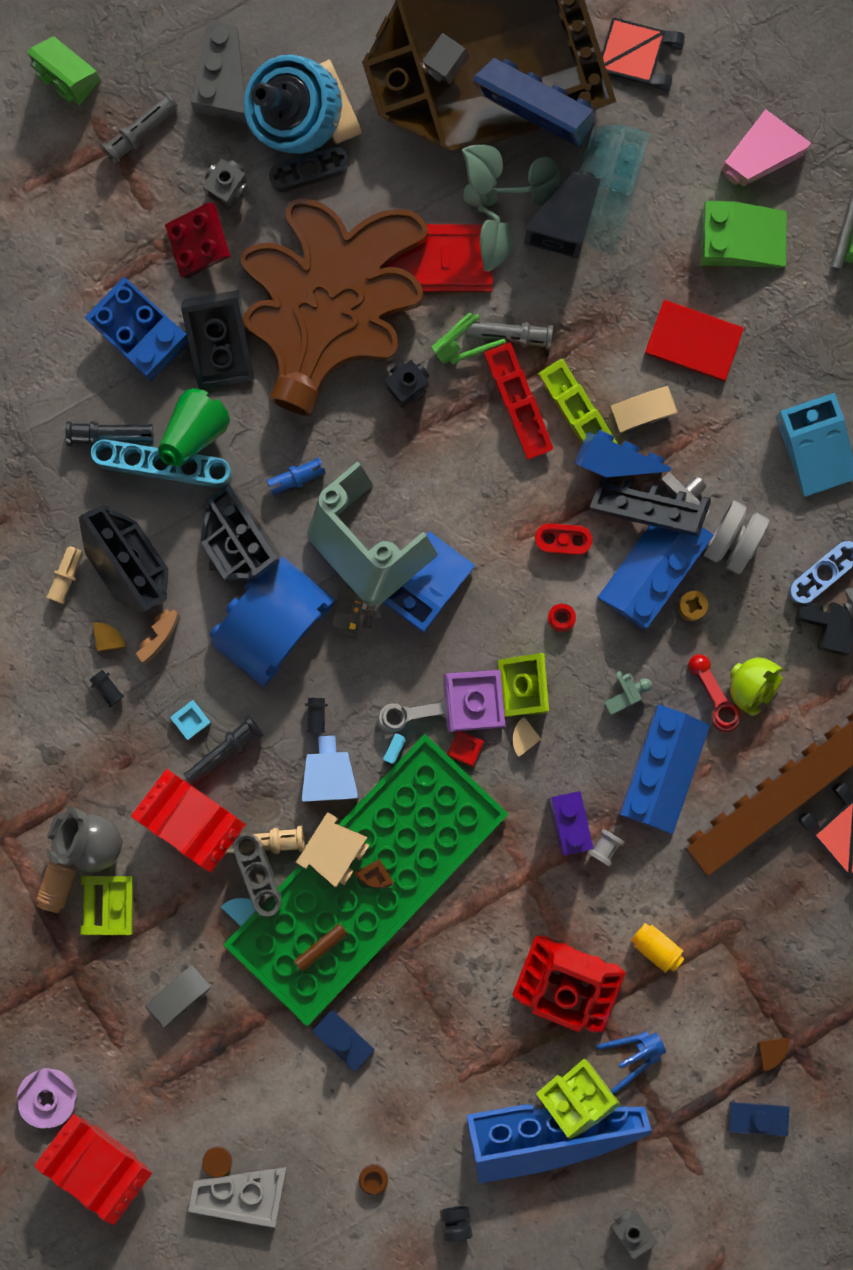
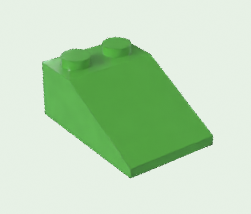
M705 201L701 210L700 265L785 268L787 211L731 201Z

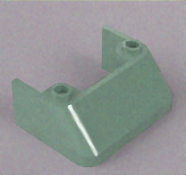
M357 461L321 492L307 530V537L316 550L365 604L376 606L383 603L435 559L438 553L424 532L401 551L394 543L389 541L380 542L368 551L337 517L373 486L366 472Z

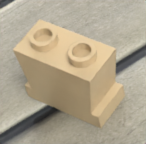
M327 812L296 863L306 869L311 865L332 885L337 887L339 883L345 885L354 870L349 868L355 858L361 860L369 847L365 843L368 837L335 824L338 818Z

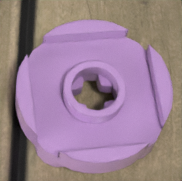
M44 1068L28 1075L20 1084L17 1092L18 1109L22 1118L36 1128H51L64 1123L72 1115L76 1106L78 1093L72 1080L65 1073L50 1068ZM42 1091L44 1093L49 1091L53 1093V1105L47 1103L43 1106L40 1103L42 1101L40 1096Z

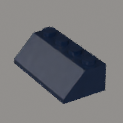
M493 58L475 75L473 81L482 97L578 148L596 119L594 110H592L593 106L589 102L578 98L576 101L567 96L568 93L561 87L553 85L551 88L543 84L541 77L532 72H528L526 75L518 71L519 67L507 59H503L501 62Z

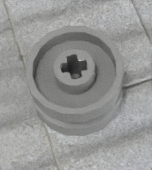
M733 500L713 534L714 536L709 541L703 556L718 562L723 558L727 550L730 549L731 551L726 560V568L739 575L757 551L770 519L756 512L750 516L745 526H743L742 523L747 514V507Z

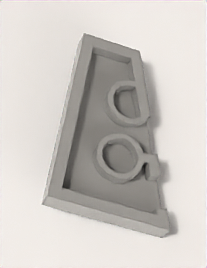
M287 1167L195 1180L188 1212L275 1228Z

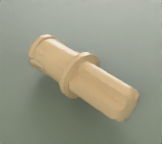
M70 546L66 549L58 571H54L56 576L46 598L64 604L72 581H76L74 575L83 556L81 550Z

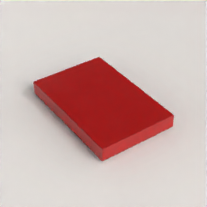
M664 299L644 354L725 382L744 327Z

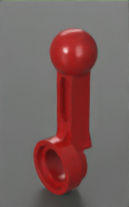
M702 654L692 656L688 662V669L692 675L699 678L714 704L712 712L714 727L721 732L734 731L739 726L741 720L739 708L730 703L722 693L710 671L711 662L708 657ZM722 710H730L734 713L735 718L731 722H723L718 714Z

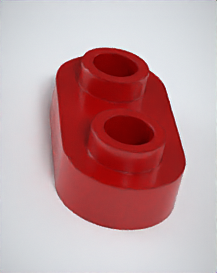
M547 523L540 526L536 531L535 544L544 553L579 556L585 554L590 549L592 535L583 526ZM550 534L554 537V542L547 544L544 542L543 537ZM578 536L582 539L583 543L581 546H575L572 543V539Z

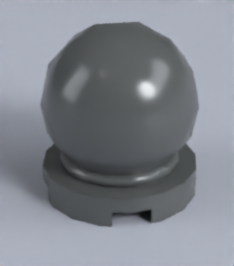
M68 806L64 814L60 812L56 814L50 825L47 839L52 840V851H47V855L50 861L62 866L74 865L86 872H101L112 866L121 853L123 841L119 829L113 821L101 815H86L83 810Z

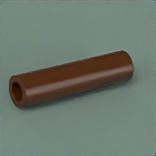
M339 923L297 957L294 962L304 972L349 934Z

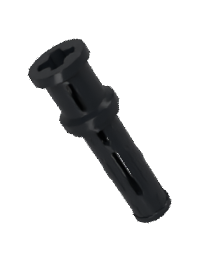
M66 421L67 447H71L73 444L88 443L93 446L99 440L118 442L154 441L153 424L99 425V422L90 421V424H72L71 421Z
M247 715L244 723L233 732L228 731L226 736H224L225 740L187 772H184V776L192 786H198L202 780L217 770L234 754L244 753L247 745L257 737L262 738L264 736L263 731ZM248 730H250V732H249L247 735H245L242 739H240V737H241L244 733H246ZM219 754L221 755L218 759H216L212 764H210L206 769L202 771V768L204 766H206Z

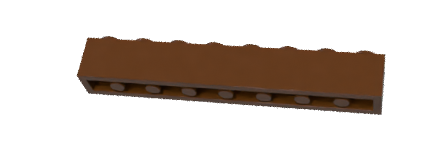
M853 712L846 717L849 722L840 728L837 724L824 734L826 739L819 745L813 742L801 751L803 757L794 763L791 759L778 769L781 773L773 780L767 777L756 785L755 788L758 791L751 797L745 794L732 804L735 809L729 814L725 815L724 812H721L710 821L712 827L704 833L699 829L686 839L689 844L684 849L705 876L712 874L853 766Z

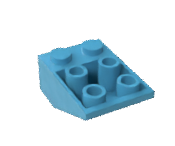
M835 393L782 410L778 413L775 419L804 497L853 481V453L845 420Z

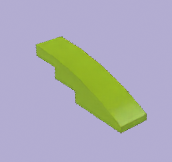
M564 359L556 361L538 373L551 398L581 444H583L588 432L597 434L598 430L612 435L598 409L594 408L581 384H578Z

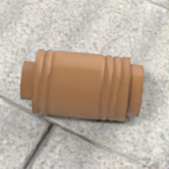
M49 860L48 868L36 898L38 901L37 906L50 912L60 913V910L65 907L77 869L72 867V865L62 866Z

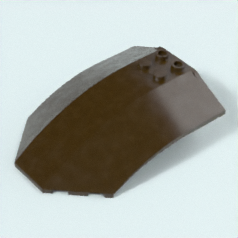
M395 0L388 16H385L376 34V40L369 53H366L362 61L378 116L448 151L460 150L473 145H484L542 129L480 95L473 79L493 58L501 62L503 59H507L515 63L519 67L518 71L526 75L528 72L538 75L543 79L542 83L551 88L553 85L561 87L568 93L567 96L575 101L581 98L589 102L593 106L592 110L617 103L585 0ZM442 33L464 47L470 56L451 84H448L443 79L440 83L432 79L426 73L428 69L423 63L424 58Z

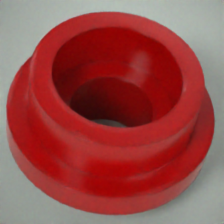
M556 604L548 612V624L557 632H567L575 625L576 613L567 604ZM564 613L567 616V621L559 623L556 620L557 614Z

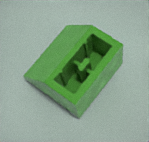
M54 36L31 47L27 51L31 60L30 66L36 71L35 76L46 85L49 83L53 84L58 89L56 91L58 95L68 103L73 100L80 106L101 81L98 72Z

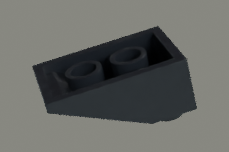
M234 290L183 299L181 310L198 389L202 390L255 380L240 291Z

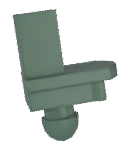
M621 671L616 672L625 692L605 701L610 714L612 715L643 700L641 693L650 691L652 688L651 680L643 678L640 679V682L635 683L630 673L623 675Z

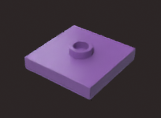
M500 670L443 674L448 732L506 727Z

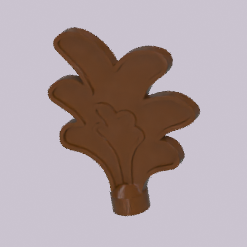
M298 198L288 204L285 215L289 226L302 244L304 259L289 248L275 243H259L242 251L240 263L244 270L274 300L257 301L244 314V323L248 331L266 343L275 352L278 359L279 376L269 396V400L273 404L292 413L310 417L325 380L338 367L355 360L391 361L396 357L399 349L397 333L389 323L382 319L395 313L418 308L424 301L422 287L411 273L400 268H385L399 256L424 244L429 237L426 223L420 215L411 210L392 209L379 212L366 218L350 232H347L341 218L330 207L315 200Z

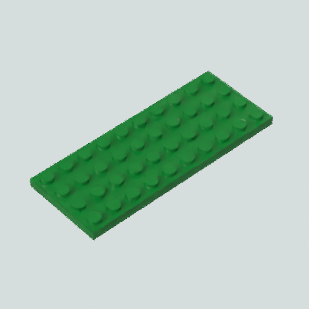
M424 734L338 824L368 837L365 843L369 847L361 860L357 858L353 860L349 868L354 871L346 884L339 883L335 887L311 865L307 869L299 865L278 887L282 896V907L280 910L268 917L262 916L255 911L223 945L308 1026L506 818L508 813ZM380 859L394 885L386 888L370 887L361 882L354 873ZM270 895L261 906L265 910H273L276 906V900ZM340 923L349 935L302 972L294 960Z

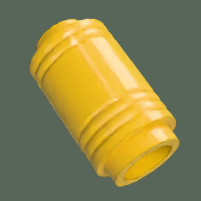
M644 923L631 939L635 944L633 947L665 973L669 969L674 972L684 960L681 956L683 950L652 924L649 926Z

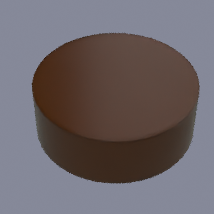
M221 1146L210 1148L203 1156V1169L212 1177L224 1176L232 1166L231 1153Z
M367 1165L360 1172L359 1185L366 1194L378 1195L388 1185V1174L380 1165Z

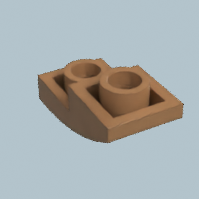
M166 609L154 618L156 623L151 627L158 636L155 639L150 636L138 645L140 650L135 654L143 664L146 665L163 649L174 633L180 619V615L175 609L171 612Z

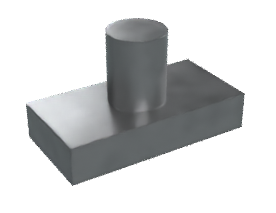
M670 472L657 484V486H660L659 494L661 496L676 499L678 492L683 491L687 493L685 502L698 505L701 502L697 497L706 488L703 480L697 476H693L683 486Z

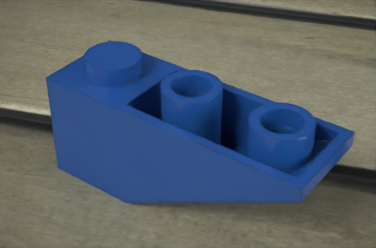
M598 430L597 434L587 433L575 460V464L605 477L670 472L671 467L663 464L665 458L649 452L647 457L639 454L640 447L626 441L623 442L622 446L612 442L614 436Z

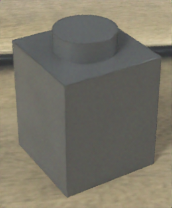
M442 33L424 58L423 63L428 69L426 73L432 79L439 83L443 79L448 84H451L470 56L464 47Z

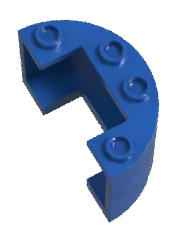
M281 557L278 563L259 578L251 579L244 586V589L247 590L240 600L235 597L225 609L229 614L209 634L212 638L211 645L263 688L281 669V663L315 622H320L337 601L285 557Z

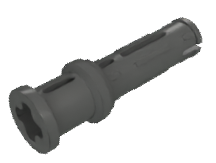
M166 94L164 98L128 128L126 126L124 128L121 127L118 135L108 143L103 142L100 145L102 150L114 164L118 165L120 158L131 149L136 150L139 147V141L174 111L178 110V105L170 95Z
M476 321L466 330V338L495 341L505 339L507 342L519 343V346H522V348H527L530 345L545 347L546 350L550 351L553 325L538 327L530 326L528 322L522 323V326Z

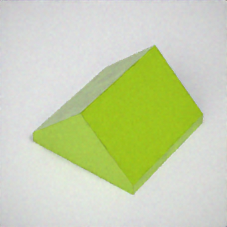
M544 653L499 659L498 668L501 673L505 717L547 714L549 712Z

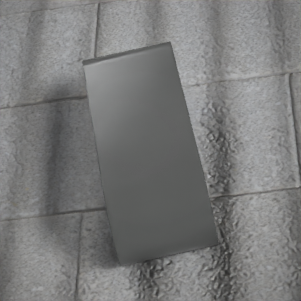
M242 835L234 842L233 849L257 913L266 917L272 916L282 907V896L264 847L256 835ZM250 839L254 842L256 848L252 855L248 856L242 853L240 846L243 840ZM254 867L264 869L266 877L262 883H256L252 880L250 873ZM269 894L275 898L276 906L273 910H265L261 906L260 901L263 895Z

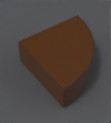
M380 859L354 873L361 882L370 887L386 888L394 885Z
M787 1037L758 1041L762 1071L776 1067L784 1059L788 1050Z

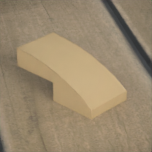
M669 386L658 388L611 405L621 433L678 413Z

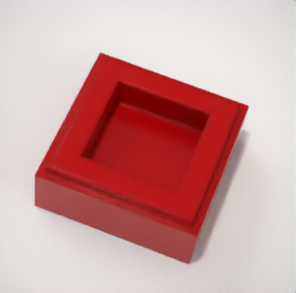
M457 731L447 755L456 761L473 767L484 740L463 731Z

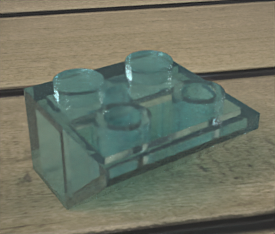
M594 125L580 171L591 172L596 176L595 178L601 179L599 187L631 196L651 133L625 125Z

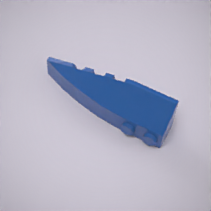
M519 1105L466 1115L479 1184L535 1174L571 1165L621 1148L652 1134L645 1107L619 1106L599 1123L572 1139L565 1135L547 1109L534 1108L533 1105Z

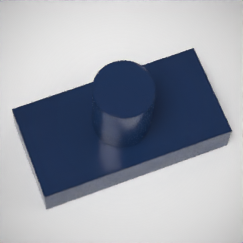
M333 1009L312 1030L354 1071L375 1050Z
M730 1101L728 1131L788 1136L790 1106Z

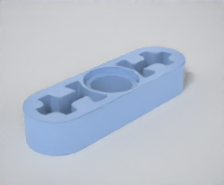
M845 541L840 543L797 578L789 587L791 600L800 605L809 603L852 568L853 553L850 555L851 562L846 559L837 567L833 561L842 555L841 548L845 551L850 549L853 552V542ZM827 565L831 568L832 577L830 580L822 581L818 578L817 569L819 566ZM810 574L812 581L816 585L807 591L808 598L804 595L798 597L796 594L799 590L797 585L799 584L803 587L811 580L807 578V575Z

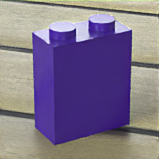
M581 791L548 798L560 855H569L593 849Z

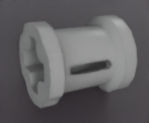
M602 829L601 838L594 849H591L588 854L610 867L612 863L610 860L618 847L623 846L625 842L607 830Z

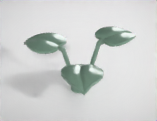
M473 145L462 149L469 181L463 192L464 202L469 206H477L478 212L485 213L493 219L484 222L480 233L481 257L485 271H491L509 256L513 247V233L510 225L504 222L500 223L499 216L487 208L495 204L497 194L531 191L533 203L543 206L557 191L561 183L559 166L553 159L539 157L533 161L528 172V180L531 186L493 188V186L497 185L496 178L501 175L503 170V161L499 151L488 145Z

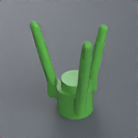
M468 313L431 347L443 364L451 361L454 366L463 359L504 345L506 340L501 339L458 355L457 352L461 348L456 339L479 319V315L476 314L472 317V313Z

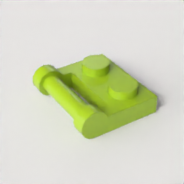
M81 876V885H84L83 925L80 926V935H133L134 876ZM95 885H103L102 926L95 925Z

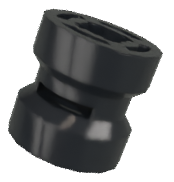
M455 1206L440 1210L441 1220L445 1223V1229L443 1230L445 1242L462 1241L473 1237L472 1227L468 1225L467 1220L470 1217L469 1206Z

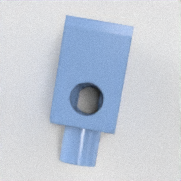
M335 736L318 737L319 754H307L302 802L358 799L349 753H336Z

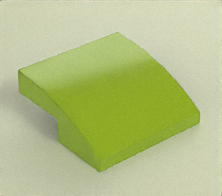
M585 1058L565 1076L557 1075L536 1093L569 1139L590 1129L621 1106L620 1102Z

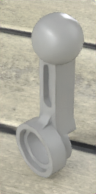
M445 697L439 703L412 708L402 707L393 703L388 704L379 711L377 717L378 724L383 731L396 733L402 730L406 723L411 720L442 716L447 719ZM389 710L399 713L400 723L398 725L388 723L386 714Z

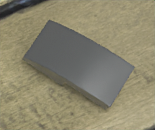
M191 965L145 1005V1008L160 1026L165 1029L184 1014L190 1005L206 994L211 986L195 967Z

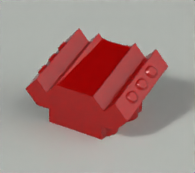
M169 769L164 771L130 815L138 823L173 845L178 851L210 873L246 826L238 817Z
M535 936L512 995L521 1004L533 1008V1014L577 1032H580L581 1028L590 1032H603L626 972L616 963L606 964L599 956L588 955L573 949V947L568 946L566 943H555L548 936Z
M75 1114L70 1117L34 1164L42 1175L51 1178L58 1187L69 1192L81 1201L87 1209L96 1212L103 1221L112 1225L116 1224L152 1175L150 1169L138 1160L134 1153L98 1126H93Z

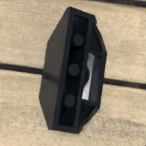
M229 483L206 500V514L203 520L201 544L226 582L257 579L280 561V553L258 519Z
M104 504L79 516L84 553L116 601L144 613L167 600L168 567L137 521L119 512L110 510V507Z

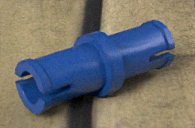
M319 457L298 467L291 466L289 471L267 479L268 487L280 483L279 486L270 489L273 497L293 487L301 488L303 483L325 475L324 467L312 471L313 468L322 465Z

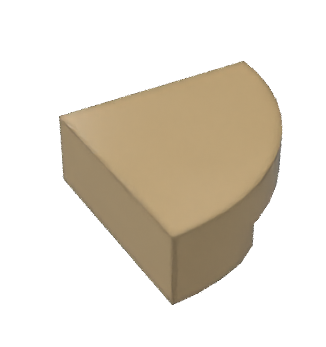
M525 717L517 723L513 732V748L518 757L542 740Z

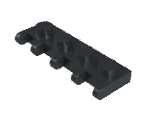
M601 477L590 505V509L593 512L696 537L699 536L711 503L709 497L704 496L700 505L685 502L687 493L679 491L676 499L659 496L660 486L653 485L650 492L646 493L633 490V480L626 479L624 486L620 487L609 484L611 477Z

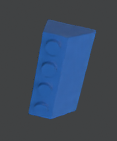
M649 525L597 598L639 629L645 631L714 535L704 527L701 528L699 536L696 537Z
M660 704L655 706L618 815L673 834L710 725Z

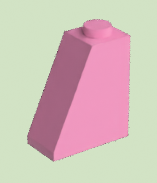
M765 110L725 161L722 171L731 183L736 185L739 183L745 187L802 157L807 152L811 142L772 113Z

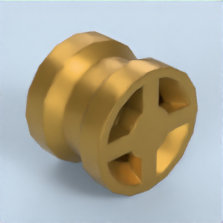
M689 591L678 601V613L687 621H697L707 612L708 600L699 591Z

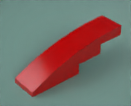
M511 342L483 352L526 459L528 460L554 450L535 397L532 396Z

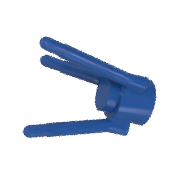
M644 1031L635 1036L597 1045V1049L602 1050L640 1041L636 1045L638 1053L620 1062L618 1067L624 1068L641 1058L645 1062L612 1088L611 1092L613 1094L624 1088L652 1064L660 1061V1056L666 1053L664 1044L656 1032L648 1035L647 1031Z

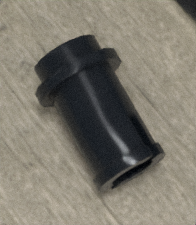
M101 670L89 680L92 683L90 687L92 689L95 687L111 708L125 696L109 678L110 673H105L104 670Z
M308 698V703H305V706H308L306 732L325 733V707H328V704H325V698Z

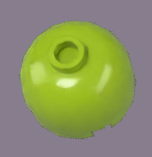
M761 657L751 658L743 664H736L729 676L732 678L730 683L732 700L751 716L757 715L761 712L757 707L763 701L768 704L776 694L783 680L779 673L785 672V669Z

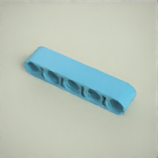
M99 440L91 448L92 459L100 468L105 470L223 488L232 479V471L228 463L221 458L196 454L181 466L168 465L164 470L155 469V463L161 458L158 448L111 440ZM105 448L112 449V457L109 460H99L101 450ZM132 453H139L141 455L140 462L135 466L128 465V456ZM188 462H194L198 465L197 471L192 475L183 473V467ZM215 467H224L226 474L223 478L216 480L211 477V472Z

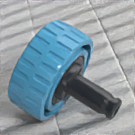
M280 55L269 59L252 75L244 95V113L252 133L263 144L286 153H308L321 147L335 132L341 118L342 95L336 79L333 78L332 73L324 68L323 65L298 55Z

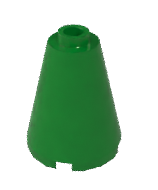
M193 388L186 390L179 397L158 447L159 455L167 465L181 466L226 432L230 424L228 411L217 398L213 401L206 397L208 392Z

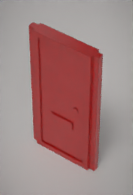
M426 224L429 232L427 241L399 256L385 267L400 268L411 273L420 283L423 292L493 291V269L485 271L481 257L480 233L483 224Z

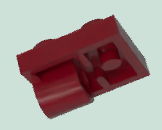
M208 202L165 224L181 278H189L231 257L215 203Z

